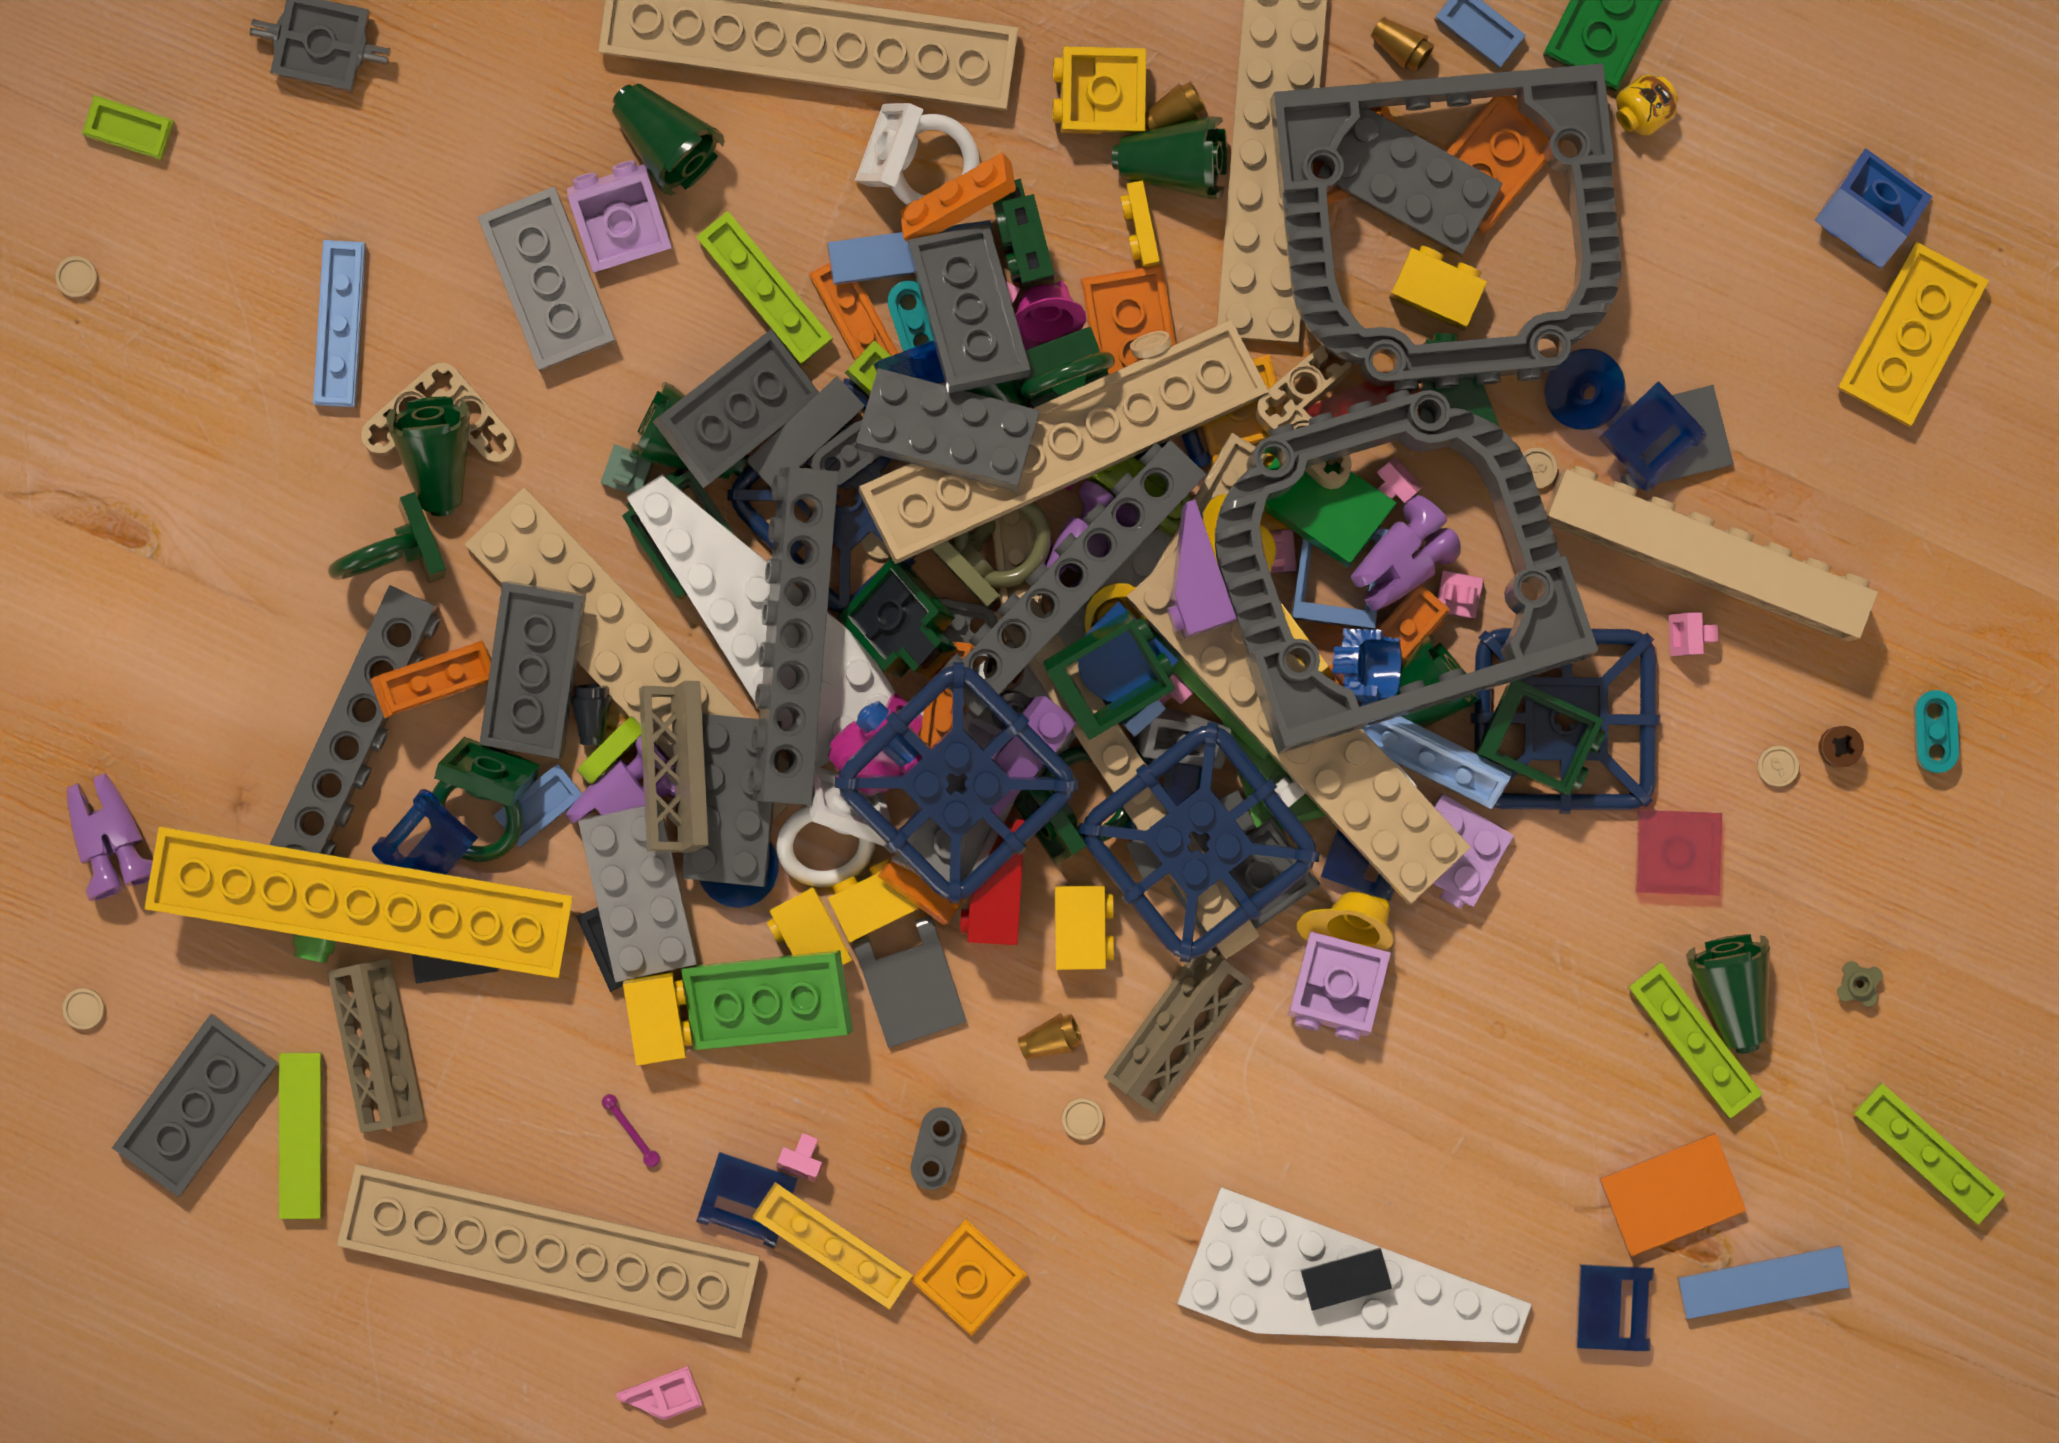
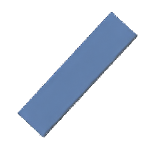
M991 220L953 225L940 232L945 233L989 224L993 237ZM903 232L827 243L833 285L915 274L908 251V243L903 239Z
M1840 1245L1677 1277L1686 1319L1850 1287L1842 1246Z

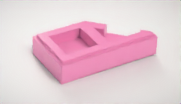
M689 1365L616 1393L618 1400L629 1403L662 1420L703 1405Z

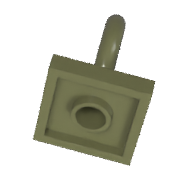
M1035 501L1018 509L1029 519L1033 527L1034 546L1027 560L1015 569L995 571L968 543L969 531L952 538V545L946 541L931 548L932 552L988 609L1000 600V595L992 587L1008 588L1026 582L1025 580L1042 562L1045 563L1051 546L1050 526L1046 515Z

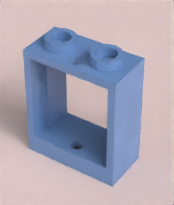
M1378 529L1370 540L1374 541V546L1387 533V529ZM1302 537L1292 618L1294 620L1360 629H1375L1377 610H1370L1367 604L1365 610L1305 602L1312 543ZM1376 581L1368 584L1367 593L1377 584Z

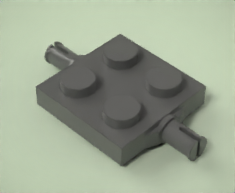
M286 0L284 12L277 21V24L253 19L251 25L255 28L250 27V36L273 40L275 53L270 73L275 76L353 92L357 72L363 61L367 60L388 65L389 58L386 56L390 57L391 48L367 44L366 31L371 12L364 8L327 0Z

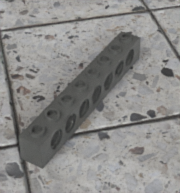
M1171 440L1163 447L1155 443L1139 460L1145 465L1135 477L1127 473L1111 489L1116 497L1105 508L1099 502L1082 520L1088 527L1078 537L1070 533L1054 550L1059 555L1057 560L1049 568L1042 562L1025 580L1031 587L1022 597L1019 598L1013 593L997 610L1003 617L992 628L985 623L969 640L974 646L963 659L956 653L940 672L948 667H953V662H962L964 667L973 670L974 659L978 656H987L993 661L995 672L991 678L984 680L1000 694L1207 474ZM1158 476L1163 480L1165 484L1163 496L1152 497L1146 492L1144 488L1146 477ZM1126 505L1134 509L1137 521L1133 527H1124L1118 523L1116 510L1119 506ZM1098 535L1107 541L1109 550L1105 557L1098 558L1090 554L1087 542L1091 536ZM1069 565L1078 570L1080 582L1077 587L1068 588L1060 582L1058 575L1061 567ZM1044 596L1051 602L1052 611L1049 617L1039 618L1031 612L1030 602L1033 597ZM1015 626L1022 631L1023 643L1019 648H1009L1003 643L1001 633L1004 627ZM953 684L945 689L951 697ZM964 684L963 708L973 718H977L987 706Z
M785 467L780 468L779 475H775L773 479L772 499L777 500L776 517L770 519L768 529L769 541L774 542L772 559L769 558L767 560L765 568V581L770 584L769 600H765L762 607V624L767 625L766 642H761L758 653L759 666L763 667L762 684L757 685L755 692V706L757 709H760L759 725H755L752 732V749L757 751L756 767H751L748 778V788L750 792H753V801L812 805L838 471ZM798 500L804 501L809 507V517L804 523L798 521L794 516L793 509ZM796 541L800 542L806 550L805 560L801 564L795 563L790 555L791 546ZM792 583L799 585L803 592L802 600L797 606L792 605L787 598V589ZM790 624L795 626L799 632V641L793 648L789 647L783 638L784 630ZM786 666L791 667L796 674V682L790 689H786L780 681L781 671ZM783 708H787L793 717L792 725L786 731H783L777 724V715ZM781 749L789 756V766L782 773L777 771L773 764L775 754Z
M389 585L269 845L327 855L334 854L337 843L332 841L338 826L345 828L354 810V805L349 803L356 788L359 790L364 788L372 770L371 767L367 766L373 750L378 753L381 751L389 734V730L384 728L388 718H384L370 681L374 677V668L383 661L389 662L394 670L423 661L424 655L420 654L419 650L425 638L431 640L438 629L441 617L436 614L439 607ZM399 624H406L411 630V639L403 647H396L391 641V631ZM371 699L376 705V715L371 721L364 723L358 719L356 707L360 701ZM348 736L354 737L359 744V752L351 760H345L339 753L340 742ZM329 774L337 775L342 783L340 793L333 798L327 797L321 788L323 779ZM316 811L322 815L324 827L319 834L313 836L305 830L304 820L309 813Z

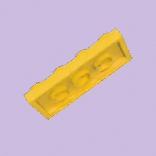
M1918 242L1913 243L1842 376L1837 389L1908 427L1912 426L1989 280Z

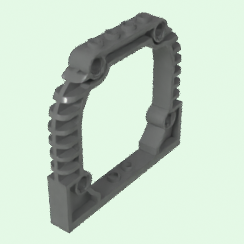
M1603 63L1276 91L1273 93L1270 99L1293 299L1302 321L1314 338L1326 349L1337 355V357L1349 363L1360 365L1361 374L1368 383L1379 387L1393 386L1394 392L1405 389H1409V391L1418 390V384L1435 382V388L1444 389L1460 386V380L1476 379L1477 385L1500 383L1501 376L1517 375L1518 381L1542 379V373L1555 370L1560 366L1571 352V345L1588 335L1609 311L1619 287L1621 251L1611 168L1614 158ZM1517 95L1519 112L1538 126L1548 138L1544 146V157L1547 164L1557 172H1563L1566 175L1576 268L1574 289L1563 310L1534 316L1524 324L1516 336L1414 345L1406 334L1395 328L1377 327L1365 329L1343 304L1334 273L1327 205V192L1336 186L1344 171L1342 156L1336 149L1343 138L1358 122L1360 118L1359 109L1406 105V110L1417 111L1430 108V103L1446 101L1448 107H1462L1472 104L1471 99ZM1569 140L1573 142L1577 149V156L1572 158L1563 156L1559 152L1558 141ZM1316 161L1327 163L1331 168V177L1327 179L1315 177L1311 171V164ZM1541 339L1551 340L1557 348L1556 357L1546 358L1542 356L1538 350V341ZM1379 353L1389 356L1393 363V370L1388 373L1377 371L1372 362L1373 356Z
M1405 389L1385 397L1387 402L1372 406L1371 401H1365L1347 408L1348 414L1333 418L1331 412L1324 413L1309 419V425L1294 429L1293 424H1288L1271 430L1269 432L1270 437L1260 441L1248 456L1246 463L1247 471L1231 487L1221 505L1215 527L1217 563L1237 618L1236 620L1248 653L1246 661L1278 754L1591 657L1598 651L1566 556L1561 557L1557 541L1553 535L1531 467L1520 447L1495 423H1491L1465 409H1450L1447 399L1439 392L1429 390L1411 395L1409 389ZM1418 407H1425L1431 410L1435 419L1434 423L1428 424L1423 422L1418 416ZM1396 440L1407 449L1417 452H1428L1450 447L1475 466L1486 485L1514 564L1516 576L1506 585L1504 592L1506 604L1509 609L1516 613L1510 635L1501 649L1505 662L1467 674L1463 673L1462 668L1455 669L1439 675L1440 682L1428 686L1424 685L1423 680L1416 681L1400 687L1401 694L1359 707L1354 691L1337 684L1318 670L1320 656L1316 647L1307 640L1294 639L1291 634L1263 553L1260 521L1265 503L1289 492L1304 474L1306 467ZM1266 453L1274 455L1279 461L1280 468L1278 470L1267 469L1262 463L1261 455ZM1522 583H1529L1535 587L1538 595L1537 600H1529L1522 594ZM1288 654H1295L1302 658L1305 665L1304 672H1294L1288 667L1286 662Z

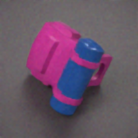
M894 693L890 696L886 706L880 701L865 706L858 714L857 720L848 724L832 739L830 743L831 748L827 756L839 772L845 763L888 722L886 717L893 711L897 713L896 709L901 710L907 704L900 695ZM920 715L910 723V727L917 735L920 732L923 720ZM899 734L858 775L902 776L922 755ZM890 788L858 789L871 797L876 793L882 794Z

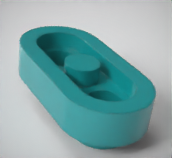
M914 281L900 282L891 289L888 295V308L902 350L912 361L919 363L931 361L937 356V351L918 283ZM905 296H912L916 299L917 304L914 309L905 310L901 307V300ZM918 335H925L929 338L930 343L925 349H917L914 346V339Z
M1927 691L1917 698L1913 707L1915 756L1918 764L1924 770L1931 773H1942L1950 770L1956 764L1959 757L1957 705L1952 696L1944 691ZM1931 703H1935L1940 707L1941 713L1937 719H1932L1927 714V708ZM1934 744L1939 745L1943 751L1942 757L1939 760H1933L1929 755V749Z

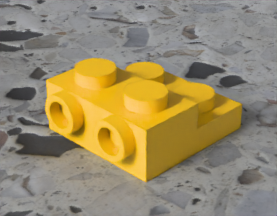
M1064 46L1061 51V57L1053 58V82H1061L1060 99L1053 98L1052 123L1060 124V133L1145 132L1146 48Z

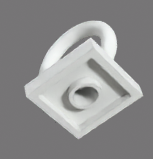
M910 103L882 104L854 181L868 187H891L897 197L903 203L909 205L912 201L924 196L909 186L903 174V171L908 168L915 155L918 144L917 134L936 130L951 136L962 152V175L980 164L979 152L969 131L958 121L940 114L922 115L924 109Z
M818 766L814 768L812 805L799 809L784 823L777 839V855L784 870L795 880L814 887H831L852 876H858L871 861L875 850V843L884 846L886 842L845 802L839 789L835 788V776L839 774ZM857 789L891 824L884 793H876L870 797ZM810 822L827 826L841 834L853 835L859 838L858 850L854 857L845 865L829 871L813 870L801 864L795 857L793 842L798 832Z

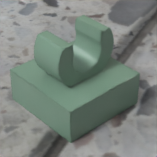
M614 444L600 483L632 494L645 486L653 463L638 460L629 455L630 449Z

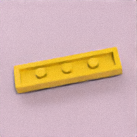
M776 1182L752 1216L755 1220L889 1310L913 1276L910 1272Z

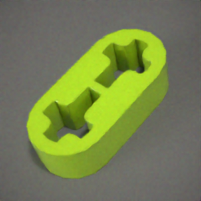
M633 716L629 717L581 764L577 772L592 785L605 770L620 759L636 743L637 738L641 735V724Z

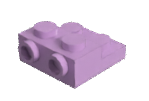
M635 160L612 167L613 174L597 178L596 173L578 176L572 180L574 186L567 188V196L593 273L672 248L648 170L644 164L637 166Z
M1442 793L1434 807L1471 848L1433 884L1444 890L1440 898L1453 906L1462 909L1466 903L1474 907L1514 835Z
M1310 931L1287 1016L1295 1017V1025L1308 1030L1318 1031L1320 1024L1336 1028L1335 1036L1342 1039L1359 1041L1360 1035L1368 1037L1372 1030L1391 953Z

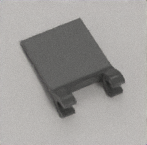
M1714 385L1622 406L1604 412L1608 429L1633 423L1644 470L1627 473L1620 477L1623 484L1635 489L1734 465Z
M930 915L915 920L923 943L921 945L876 959L869 936L853 941V947L888 1048L967 1022L933 919Z

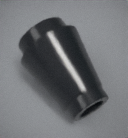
M599 684L574 686L575 695L572 696L571 702L578 735L580 736V744L601 745L605 741L612 696L608 695V686L603 685L601 687Z

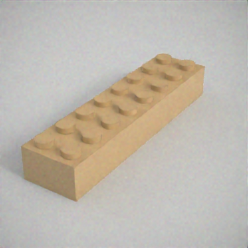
M1575 466L1571 471L1566 469L1558 475L1545 508L1551 526L1843 641L1849 642L1860 639L1878 594L1877 591L1868 588L1869 580L1851 573L1839 577L1829 573L1832 566L1813 558H1808L1807 561L1802 560V562L1791 558L1792 550L1769 542L1768 546H1760L1752 542L1754 537L1752 534L1743 530L1730 527L1729 530L1722 531L1713 527L1715 520L1705 515L1691 512V515L1684 516L1674 512L1676 505L1664 499L1652 497V500L1648 499L1646 501L1635 496L1637 489L1626 484L1614 481L1613 485H1605L1596 481L1598 474L1588 469Z

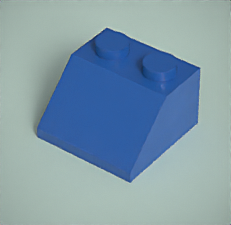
M1865 148L1828 198L1815 221L1822 225L1830 235L1840 238L1855 249L1862 258L1873 262L1882 269L1908 237L1932 196Z

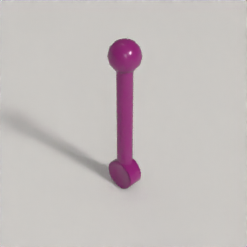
M612 1094L605 1095L602 1098L603 1108L611 1110L643 1153L644 1164L648 1167L656 1166L660 1161L659 1154L648 1148L617 1106L618 1100L616 1096Z

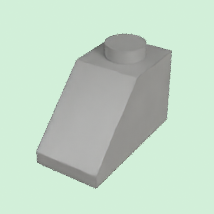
M1166 708L1140 733L1133 736L1132 744L1143 757L1157 759L1188 733L1200 726H1207V723L1212 721L1180 710ZM1218 724V727L1225 729L1231 734L1229 727ZM1205 743L1201 744L1179 763L1203 766ZM1217 744L1214 768L1222 769L1226 754Z

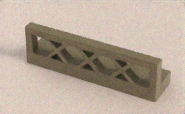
M683 681L675 687L642 686L639 688L647 852L694 853L709 845L700 681ZM652 697H671L672 715L664 723L652 712ZM671 723H672V731L668 728V726H669ZM653 725L658 729L654 734ZM661 734L673 745L674 755L666 764L654 753V741ZM673 764H674V772L670 769V767H671ZM655 766L660 770L656 775ZM663 775L675 785L676 796L668 805L656 793V782ZM675 805L677 814L672 810ZM657 807L661 810V813L658 816ZM665 816L677 826L678 842H659L658 823Z
M1211 950L1198 958L1191 959L1190 963L1186 962L1104 1078L1156 1115L1253 980ZM1229 973L1236 980L1225 994L1218 996V987ZM1208 1010V1019L1203 1026L1194 1029V1020L1199 1013ZM1184 1044L1182 1055L1177 1061L1170 1063L1171 1052L1176 1046ZM1159 1078V1087L1151 1098L1148 1099L1143 1096L1142 1093L1150 1081Z
M387 958L327 971L360 1132L365 1133L424 1120L391 959ZM351 975L354 989L352 998L346 991L344 976ZM355 1018L361 1023L362 1035L360 1038L355 1034L353 1025ZM364 1059L369 1063L371 1071L369 1079L363 1073L362 1062ZM372 1099L378 1105L381 1121H373L370 1107Z

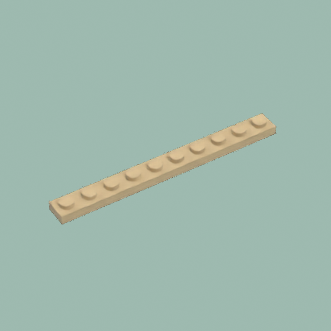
M1032 598L1030 602L1031 612L1036 617L1046 618L1035 599ZM999 612L994 613L998 621L1003 617ZM1015 626L1004 627L1005 632L1015 647L1019 648L1023 643L1022 631ZM1056 634L1027 665L1052 702L1075 719L1048 675L1043 663L1047 658L1066 648L1060 636ZM1075 661L1068 665L1066 668L1093 712L1095 713L1106 705L1102 699L1093 694L1084 684L1079 673L1078 663ZM1078 722L1072 728V732L1112 792H1115L1137 774L1136 769L1144 763L1118 724L1091 740H1088ZM1148 787L1123 806L1137 829L1143 830L1149 829L1169 813ZM1190 833L1189 836L1192 842L1188 845L1189 849L1192 852L1199 849L1204 853ZM1168 873L1169 877L1171 878V880L1173 881V883L1175 884V886L1187 902V894L1176 882V880L1172 877V875ZM1219 879L1198 896L1196 917L1207 932L1240 905L1225 883ZM1248 920L1216 947L1224 959H1227L1260 937L1250 920Z

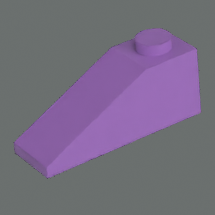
M1195 500L1187 502L1182 507L1170 599L1172 607L1167 608L1174 631L1181 630L1184 639L1231 624L1237 619Z
M1046 696L1032 697L1021 711L1030 720L1028 725L1054 751L1058 749L1077 723L1073 717ZM1017 736L1012 737L992 757L1010 777H1034L1044 766ZM1010 790L991 810L999 816L1021 790Z

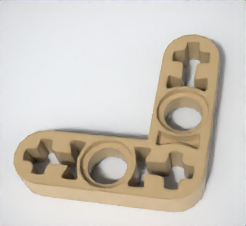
M1321 344L1268 389L1269 392L1260 397L1256 410L1258 423L1268 434L1271 430L1288 424H1293L1294 429L1308 426V420L1312 417L1306 411L1351 372L1352 363L1342 359L1341 366L1337 363L1332 364L1326 369L1323 377L1320 370L1325 367L1328 354L1333 358L1337 357V355ZM1299 377H1308L1315 382L1316 390L1311 394H1301L1296 391L1293 382ZM1285 395H1287L1290 401L1284 405L1282 417L1278 414H1273L1271 417L1267 415L1268 405L1273 408L1278 407L1284 402ZM1346 455L1305 468V471L1322 487L1337 489L1348 481L1352 462L1350 456ZM1326 462L1330 465L1336 462L1341 465L1339 475L1334 471L1329 474L1324 472Z
M436 363L430 366L364 424L361 431V440L369 451L378 455L391 453L396 447L390 432L387 434V438L390 441L387 445L384 446L379 442L372 445L371 440L374 438V434L371 430L375 426L385 429L387 427L386 415L395 407L397 414L401 412V404L405 399L410 397L426 398L417 389L422 384L427 391L434 387L437 383L434 378L436 373L440 372L443 375H447L451 372L453 377L449 383L452 388L448 392L442 388L438 389L431 396L452 397L453 404L460 407L462 401H473L479 404L481 417L476 423L469 425L468 440L483 457L494 463H502L509 460L516 449V439L512 432L461 373L447 363ZM489 418H492L495 424L488 426L489 430L498 438L503 434L507 437L503 443L506 450L502 454L497 451L488 453L487 448L490 446V442L484 434L480 433L477 439L472 436L473 432L482 429L486 425Z

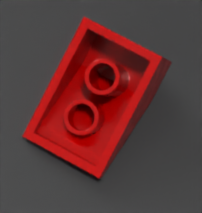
M1016 819L1011 830L1015 832L1025 820ZM1016 853L973 894L970 899L969 908H961L960 933L968 934V943L1018 945L1023 853L1021 855Z

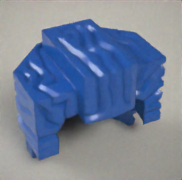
M1344 628L1342 647L1334 646L1335 654L1333 655L1334 667L1332 668V673L1339 684H1344V687L1354 691L1357 701L1377 702L1398 695L1402 665L1401 640L1399 638L1385 637L1382 630L1364 629L1362 631L1361 629L1348 630Z

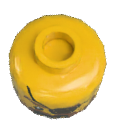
M1642 75L1619 92L1616 98L1618 109L1616 118L1619 124L1628 132L1634 131L1642 136L1652 135L1671 121L1677 113V92L1673 85L1662 76Z

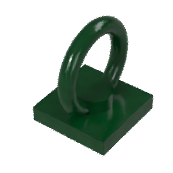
M1091 326L1026 350L1031 370L1029 377L1022 378L1023 384L1020 391L1023 397L1030 400L1032 408H1036L1109 375L1108 370L1113 367L1115 358L1110 352H1100Z
M416 492L399 498V510L405 525L394 528L396 536L367 545L337 559L328 568L330 577L336 580L350 578L404 557L407 564L418 559L420 560L428 583L444 578L446 568Z
M464 736L437 765L434 779L440 781L434 787L429 799L428 818L435 837L450 853L467 861L489 862L506 855L518 842L523 828V810L519 798L535 782L541 765L494 747L479 745L480 742ZM459 787L478 799L494 800L503 804L507 815V824L504 833L497 841L485 846L471 845L459 839L451 831L446 822L444 809L445 802L453 790Z
M1076 746L1058 754L1069 767L1080 762H1092L1082 746ZM1047 767L1042 777H1056ZM1021 790L1013 804L1026 821L1055 793V790ZM1068 803L1035 834L1056 866L1087 846L1083 841V834L1079 833L1076 816ZM1121 807L1110 820L1102 825L1126 827L1131 818L1125 809ZM1100 836V838H1101V840H1102L1103 842H1104V841H1107V840H1109V839H1111V838H1113V837Z

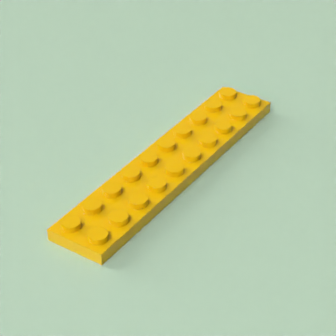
M159 826L144 909L559 978L573 896Z

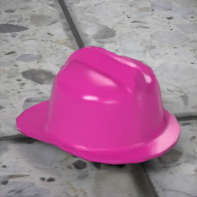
M1063 281L1031 287L1022 295L1019 300L1017 313H1015L1025 351L1079 331L1086 323V311L1080 304L1073 301L1069 294L1068 286Z

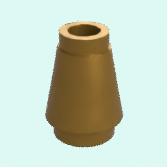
M1383 17L1377 23L1371 34V38L1376 40L1404 70L1410 68L1414 72H1418L1425 65L1434 50V44L1428 41V35L1395 21H1390L1386 17Z
M1191 81L1183 86L1178 83L1145 112V121L1150 130L1200 119L1199 114L1207 109Z
M1059 1013L1025 1033V1035L1019 1036L1018 1043L1025 1060H1029L1032 1058L1073 1053L1075 1047L1082 1045V1037L1072 1014L1062 1016Z

